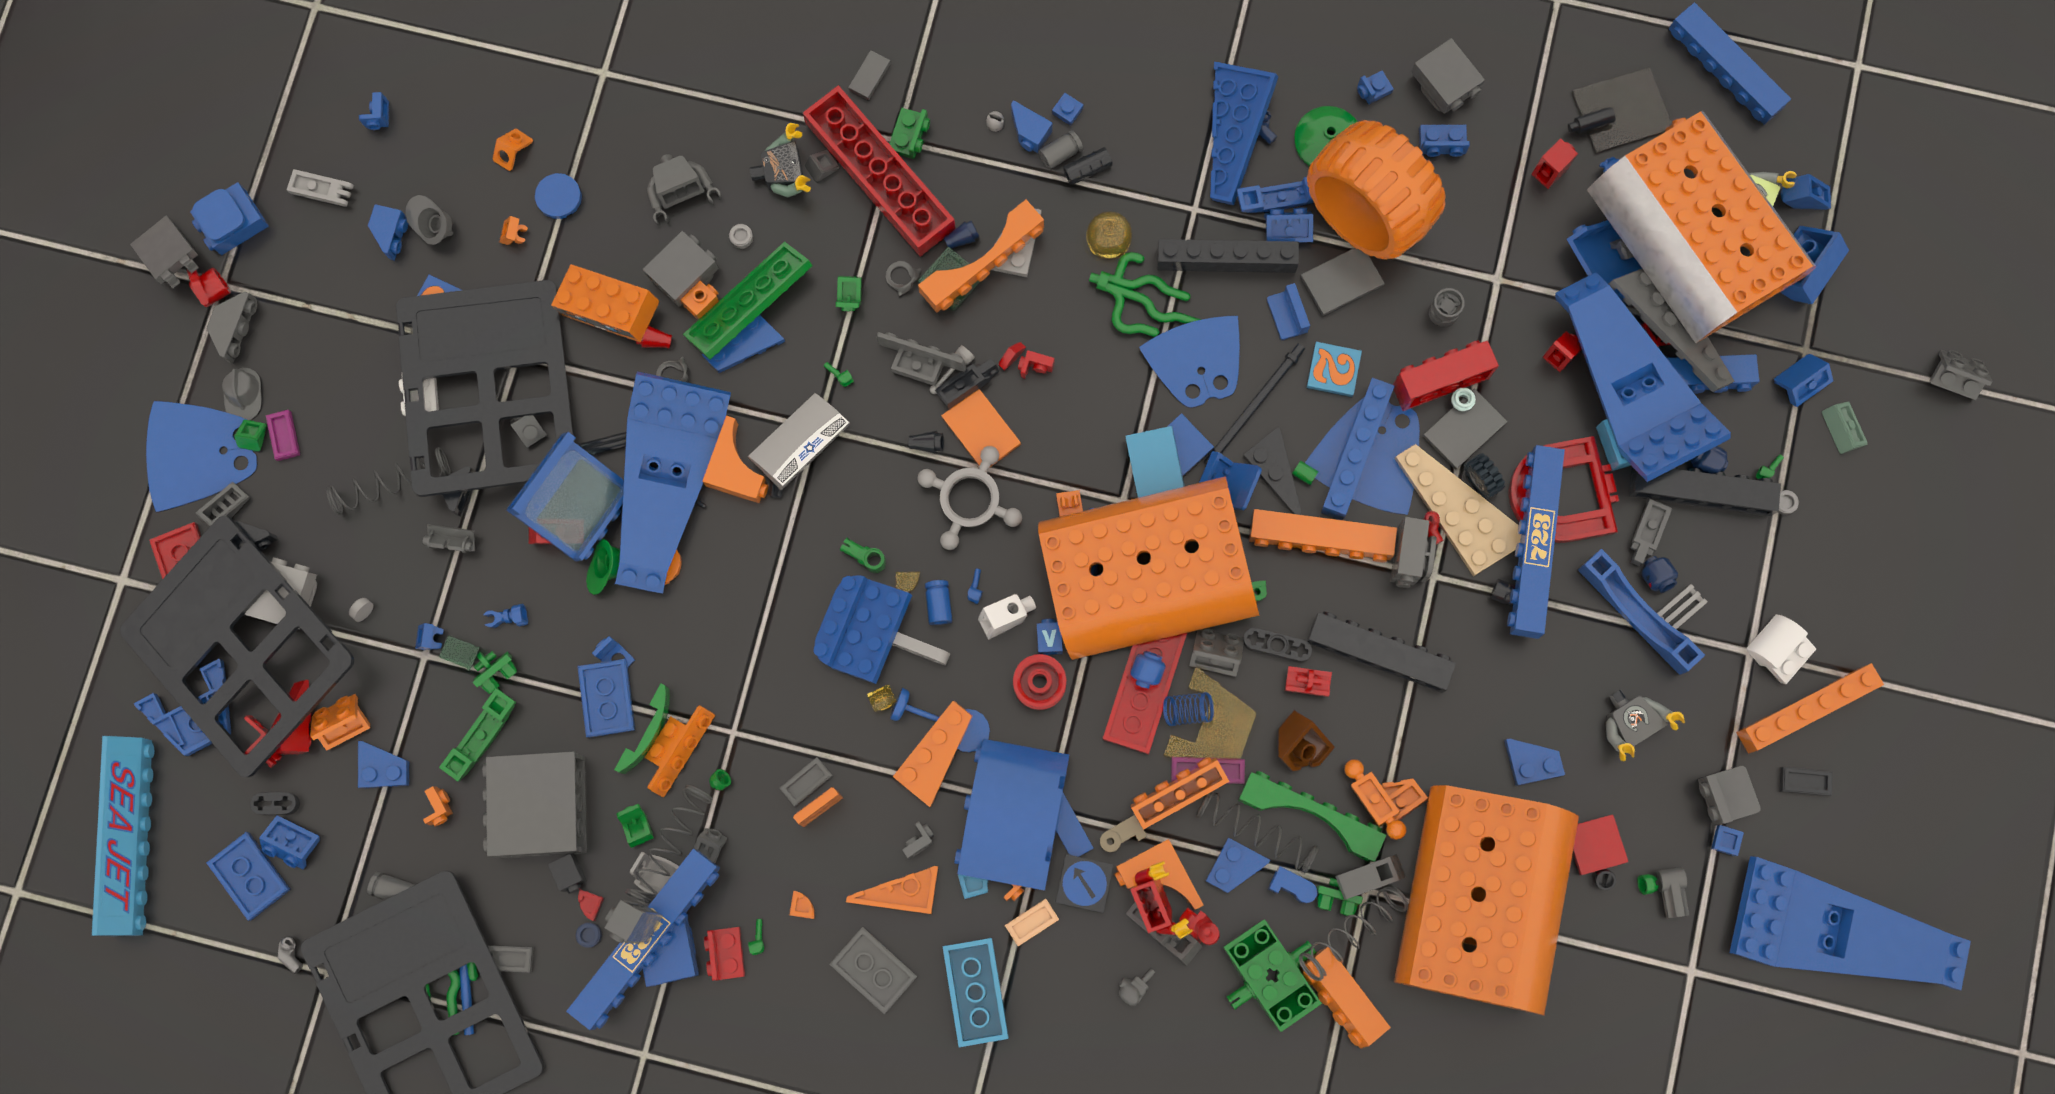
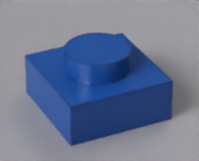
M1064 93L1052 109V114L1071 126L1084 105Z
M1717 825L1711 849L1732 856H1738L1744 832Z

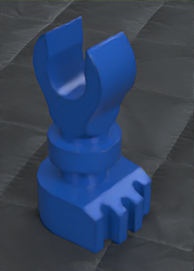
M524 604L513 605L511 610L505 609L503 612L487 611L484 613V616L494 615L495 617L493 623L485 624V626L490 628H496L504 622L506 624L514 622L517 626L528 624L527 611Z

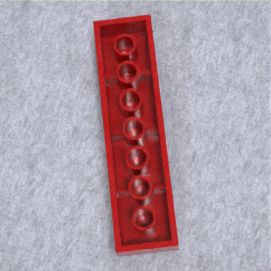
M839 85L803 112L806 125L920 257L956 229L955 219Z

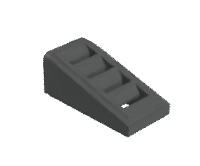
M232 482L200 508L196 515L209 528L221 516L232 518L250 498ZM233 492L239 499L235 501L229 495ZM224 500H227L231 505L227 507L223 503ZM218 507L223 510L221 514L216 511ZM211 514L216 517L214 520L209 518Z

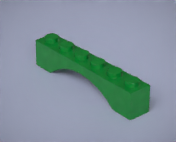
M1256 771V774L1252 772L1249 774L1237 801L1258 811L1285 807L1313 814L1327 823L1338 834L1350 854L1370 863L1375 862L1386 837V834L1381 833L1382 828L1368 823L1366 826L1358 822L1360 818L1347 812L1345 815L1336 812L1337 807L1323 802V805L1315 802V797L1308 793H1295L1291 791L1292 786L1281 781L1276 784L1270 781V776L1265 773Z

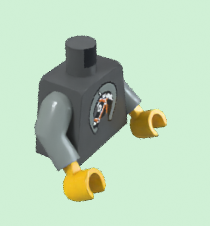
M1621 689L1609 696L1616 710L1607 715L1606 738L1614 749L1619 752L1621 761H1626L1625 753H1629L1634 757V746L1667 726L1666 722H1670L1673 730L1679 729L1674 721L1680 720L1682 723H1685L1682 713L1672 712L1662 704L1639 695L1629 701Z

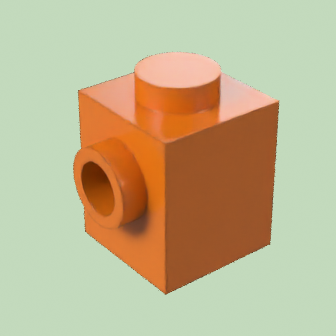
M699 281L681 299V302L699 320L719 302L717 298L719 293L712 285L708 284L706 286L703 282Z

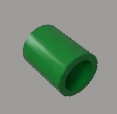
M1300 460L1292 475L1311 485L1319 471Z

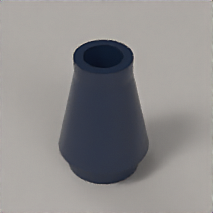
M964 221L949 235L945 236L944 240L948 248L952 249L976 242L975 239L980 236L972 221L967 223Z

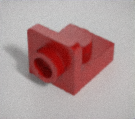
M1027 350L1026 357L1021 356L1018 370H1021V377L1025 379L1030 366L1039 373H1046V371L1052 373L1055 359Z

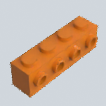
M1207 757L1197 763L1198 767L1192 771L1185 769L1175 775L1176 780L1170 783L1166 780L1154 787L1156 791L1147 795L1144 792L1133 799L1134 803L1131 804V809L1143 830L1228 783L1229 780L1216 758L1211 760L1210 757Z
M1325 947L1319 950L1314 955V958L1324 968L1327 976H1324L1321 981H1316L1310 978L1301 966L1299 969L1302 971V975L1308 984L1312 985L1318 992L1319 1000L1331 1009L1335 1021L1349 1033L1350 1041L1354 1045L1359 1046L1360 1049L1368 1047L1391 1027L1343 964L1335 958L1331 949ZM1308 959L1305 965L1315 976L1320 977L1316 966Z

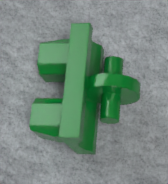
M493 651L487 656L479 652L477 657L480 661L473 667L477 671H480L483 667H486V669L473 679V684L476 687L481 686L482 689L491 694L495 688L500 686L492 676L499 670L506 679L513 676L517 669L511 661L512 656L508 651L493 664L491 661L497 657Z
M1330 878L1329 885L1337 887V890L1324 886L1316 887L1318 894L1317 908L1331 911L1333 899L1342 901L1339 914L1349 916L1354 915L1357 906L1362 904L1363 897L1354 896L1344 900L1337 879Z

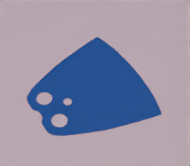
M1364 398L1357 402L1330 429L1305 462L1319 471L1315 479L1329 488L1332 485ZM1388 402L1379 426L1385 427L1386 433L1380 434L1377 431L1352 499L1380 510L1408 515L1414 487L1394 458L1415 444L1419 446V420L1417 413L1410 408L1403 411L1401 405L1394 406ZM1399 414H1405L1408 416L1410 423L1408 427L1402 429L1396 426L1395 418Z
M161 401L153 402L147 430L146 463L150 495L156 512L211 496L222 491L230 483L234 482L237 484L255 472L257 467L256 454L252 450L239 448L233 438L234 430L240 427L243 420L247 419L201 406ZM221 447H227L228 451L226 454L220 453ZM238 456H245L248 459V466L244 470H237L234 467V460Z

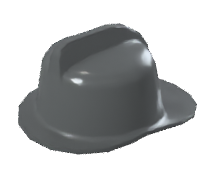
M417 195L408 201L405 213L407 222L427 244H438L442 239L454 234L450 215L440 209L431 199L426 196Z
M250 368L233 369L232 372L225 376L222 383L226 413L252 420L261 409L260 377L256 371Z

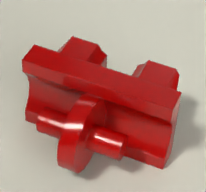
M1288 666L1285 691L1329 697L1332 672Z
M1187 908L1179 920L1187 919L1189 921L1186 925L1190 930H1193L1189 935L1199 943L1202 942L1206 945L1215 944L1220 937L1218 927L1202 911L1197 915Z

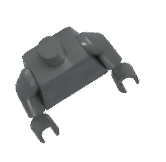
M666 154L661 157V164L653 167L654 176L650 178L647 194L652 209L655 208L653 219L658 225H660L658 221L660 215H664L665 221L669 222V216L662 211L661 206L664 209L705 192L703 188H706L707 200L711 204H713V200L710 194L716 193L719 199H721L720 191L712 187L711 184L713 182L704 167L693 161H686L683 156L673 158L672 155Z

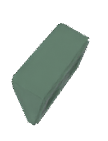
M1849 401L1833 405L1822 411V415L1840 454L1868 445Z

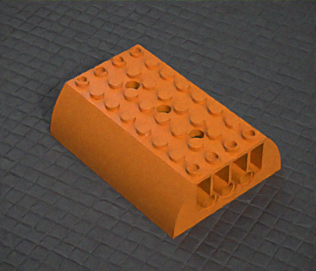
M1226 476L1041 521L1038 524V533L1057 621L1065 647L1072 660L1260 616ZM1189 541H1195L1199 544V548L1195 553H1188L1185 550V546ZM1144 552L1151 555L1150 562L1146 565L1139 564L1137 561L1138 556ZM1094 564L1103 566L1101 575L1093 576L1090 574V569Z
M1447 785L1430 787L1394 983L1544 1015L1579 816L1563 808L1541 802ZM1485 838L1494 839L1495 848L1492 851H1483L1481 843ZM1476 888H1483L1486 891V898L1481 902L1474 901L1472 893ZM1467 938H1474L1476 940L1477 948L1475 951L1466 952L1464 950L1463 943Z

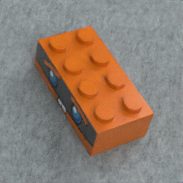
M570 264L551 306L564 317L641 342L660 301L647 289Z

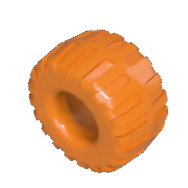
M1361 120L1347 127L1327 143L1308 169L1307 185L1310 196L1328 225L1341 238L1350 243L1351 246L1379 259L1397 258L1422 240L1443 213L1446 199L1444 188L1441 187V178L1438 174H1435L1431 161L1424 158L1422 150L1418 146L1414 147L1405 135H1399L1394 128L1388 125L1383 126L1382 123L1377 121Z

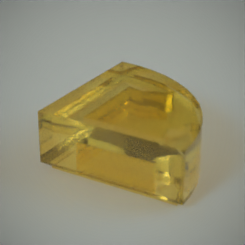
M896 572V589L910 593L919 582L920 572Z

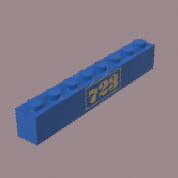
M1536 445L1531 452L1527 453L1526 466H1529V471L1523 481L1526 497L1522 498L1520 507L1524 515L1523 520H1520L1518 526V534H1521V541L1517 543L1515 557H1519L1518 566H1515L1513 570V580H1516V585L1510 595L1513 611L1509 613L1507 626L1511 627L1510 634L1539 639L1545 634L1565 449Z
M692 849L648 906L663 915L649 942H640L639 945L636 943H619L566 1012L589 1030L602 1028L609 1019L608 1012L612 1007L617 1008L624 1000L625 996L623 993L628 987L632 988L641 977L639 973L643 967H649L655 960L657 955L654 953L660 945L664 947L673 936L671 931L676 925L678 927L681 926L687 919L688 914L686 912L692 905L695 907L704 896L702 891L707 885L712 886L718 879L719 874L717 872L720 867L700 851Z

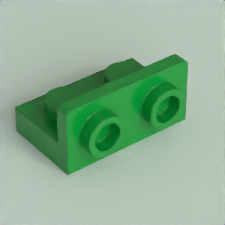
M901 108L889 143L898 155L915 159L916 153L921 152L924 141L921 139L923 132H927L930 126L927 110L922 109L921 113Z

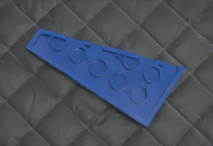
M1214 62L1215 81L1213 89L1215 90V102L1213 103L1212 137L1214 139L1210 198L1213 201L1234 205L1237 198L1236 190L1242 184L1278 80V75L1276 73Z

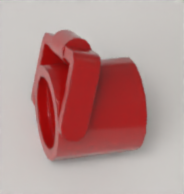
M215 268L209 269L200 276L197 270L191 274L186 269L190 279V288L200 303L206 308L231 293L230 287Z

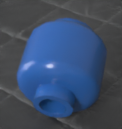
M1149 651L1138 654L1130 673L1136 679L1135 684L1148 689L1150 685L1160 684L1166 668L1165 663L1162 661L1163 657Z

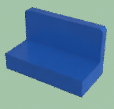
M1295 283L1287 285L1284 292L1267 297V303L1281 340L1308 333L1310 323Z
M1807 354L1776 376L1774 382L1787 390L1790 404L1798 407L1833 382V377L1828 362L1812 354Z

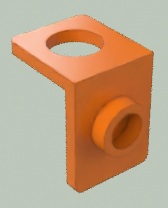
M518 129L506 133L496 140L493 161L511 171L514 166L516 153L532 144L533 139ZM501 150L507 153L509 157L508 162L503 161L500 157Z

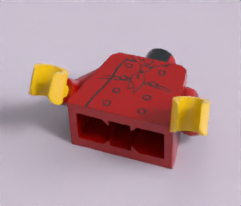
M1162 861L1150 866V868L1137 872L1134 877L1137 886L1130 888L1148 933L1156 931L1159 934L1177 935L1181 939L1193 932V930L1187 927L1186 924L1189 923L1187 919H1183L1178 923L1172 922V908L1160 881L1161 878L1169 875V872L1166 873L1164 871L1163 864L1165 862Z

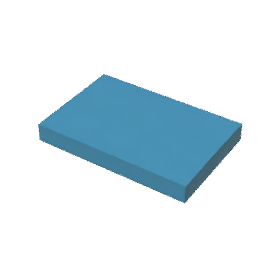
M1172 426L1125 436L1138 498L1184 487Z

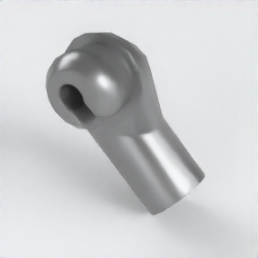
M284 937L279 943L278 959L293 974H296L302 969L303 964L295 958L296 945L294 939Z

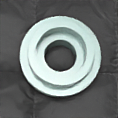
M1468 388L1457 389L1451 397L1452 405L1459 411L1470 410L1476 400L1474 393ZM1459 397H1465L1467 403H1461Z

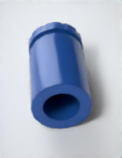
M934 580L925 583L930 625H942L952 622L950 594L947 588L949 583L946 580Z

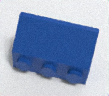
M1799 226L1794 233V237L1816 267L1806 277L1784 289L1781 293L1793 301L1813 304L1849 249L1840 232Z

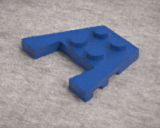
M217 659L200 668L209 688L208 692L199 696V699L204 704L226 681L225 667L222 659ZM155 693L134 703L135 707L142 711L147 719L184 756H190L212 744L181 706L166 713L158 695ZM228 705L219 715L218 720L227 732L231 734Z

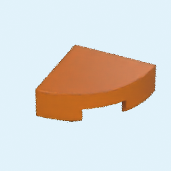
M793 891L789 915L815 919V911L811 901L804 894Z

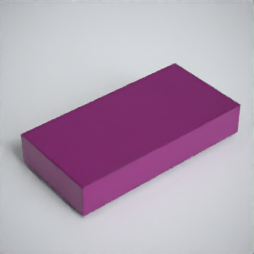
M285 410L266 415L274 459L281 461L300 456L291 411Z

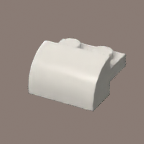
M1776 614L1746 650L1760 666L1767 667L1780 683L1787 684L1814 653L1816 648L1806 638L1808 633L1801 626L1787 617Z

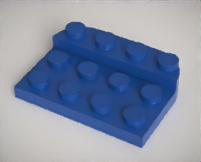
M864 576L844 577L835 590L816 636L814 654L817 655L820 661L834 670L876 684L912 595L908 592L869 580Z

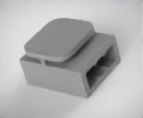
M273 557L271 563L311 607L317 588L315 580L317 575L310 573L309 567L295 564L294 568L286 566L288 561ZM283 586L278 591L284 599L289 594ZM266 590L246 611L245 615L278 624L286 615V611L270 592Z

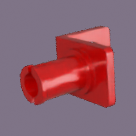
M248 715L244 719L261 736L245 751L246 754H249L269 732L252 715ZM273 754L266 763L272 768L277 764V760L280 761L282 756Z

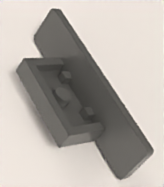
M878 332L876 335L881 346L898 351L891 367L893 373L935 386L943 366L963 372L967 368L964 359L956 353H943L934 346H921L912 339L902 340L890 332L885 334Z

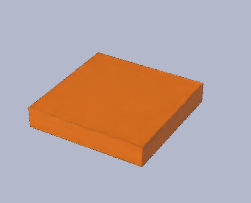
M831 787L797 812L793 818L799 825L805 827L843 799V797L834 787Z

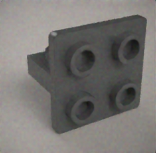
M1941 350L1939 352L1941 360L1930 378L1931 384L1974 400L1978 398L1985 384L1991 386L1993 381L1984 362L1975 358L1968 360L1954 350H1949L1948 352Z
M1208 628L1197 630L1189 666L1236 677L1242 660L1243 638H1239L1235 634L1217 633Z

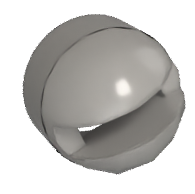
M998 111L989 113L986 118L987 127L991 131H1000L1005 124L1003 115Z

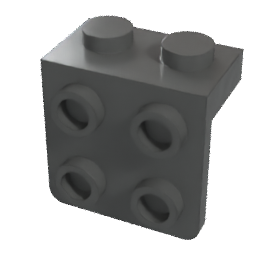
M1739 766L1698 779L1700 792L1705 798L1708 815L1713 821L1714 826L1760 812L1761 807L1746 767Z

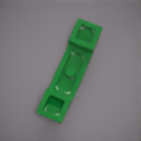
M659 685L649 704L657 709L635 752L627 748L625 749L614 769L615 771L625 774L638 765L660 734L669 711L670 691L667 686Z
M495 688L482 708L484 710L457 748H453L439 768L460 782L497 737L510 716L516 701L498 688Z

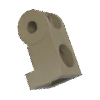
M1133 815L1104 832L1100 838V845L1104 851L1113 853L1120 848L1122 843L1134 836L1139 842L1146 838L1147 835L1137 817Z

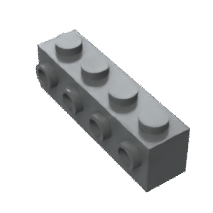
M620 900L617 907H613L607 914L605 929L611 932L609 937L620 943H636L638 945L640 942L648 943L663 915L642 903Z

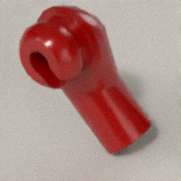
M1429 511L1424 517V520H1429L1428 538L1436 536L1437 545L1444 541L1438 531L1440 517L1437 512Z

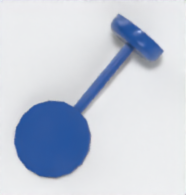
M901 688L890 716L891 720L899 721L904 710H907L935 722L940 718L908 705L910 693L905 688ZM965 709L973 717L958 746V750L973 752L976 751V748L982 747L983 739L988 740L990 728L983 714L976 710Z

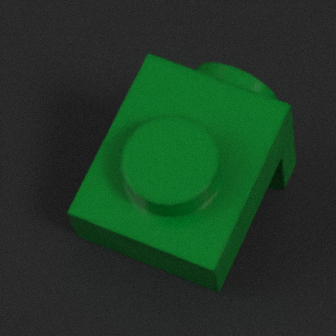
M838 276L836 307H841L842 311H855V308L860 307L862 277Z
M639 804L626 807L616 814L623 826L627 842L631 848L654 838L647 815Z

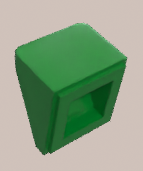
M243 420L235 434L237 446L242 449L260 451L267 424Z

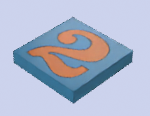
M1316 342L1306 388L1353 397L1362 351Z

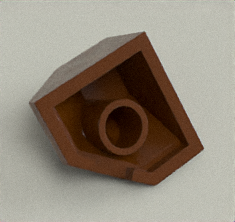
M1295 710L1279 728L1278 757L1292 771L1301 770V767L1308 765L1311 767L1320 766L1335 748L1313 721Z

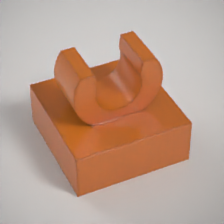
M510 216L504 221L499 243L509 245L514 241L517 244H522L525 242V239L519 237L517 231L526 232L528 228L525 225H518L519 218Z
M1080 490L1056 493L1059 517L1083 511Z

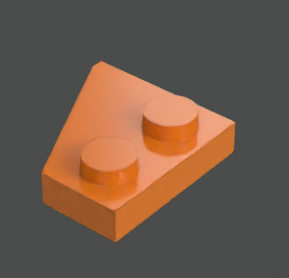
M1414 779L1401 780L1396 783L1387 782L1381 785L1400 812L1399 815L1394 817L1395 820L1402 819L1428 800V797Z

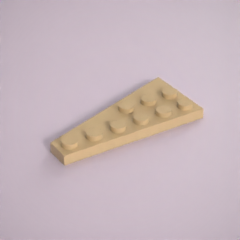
M1415 444L1394 458L1429 511H1435L1439 514V526L1473 576L1516 550L1517 543L1521 541V534H1518L1519 525Z

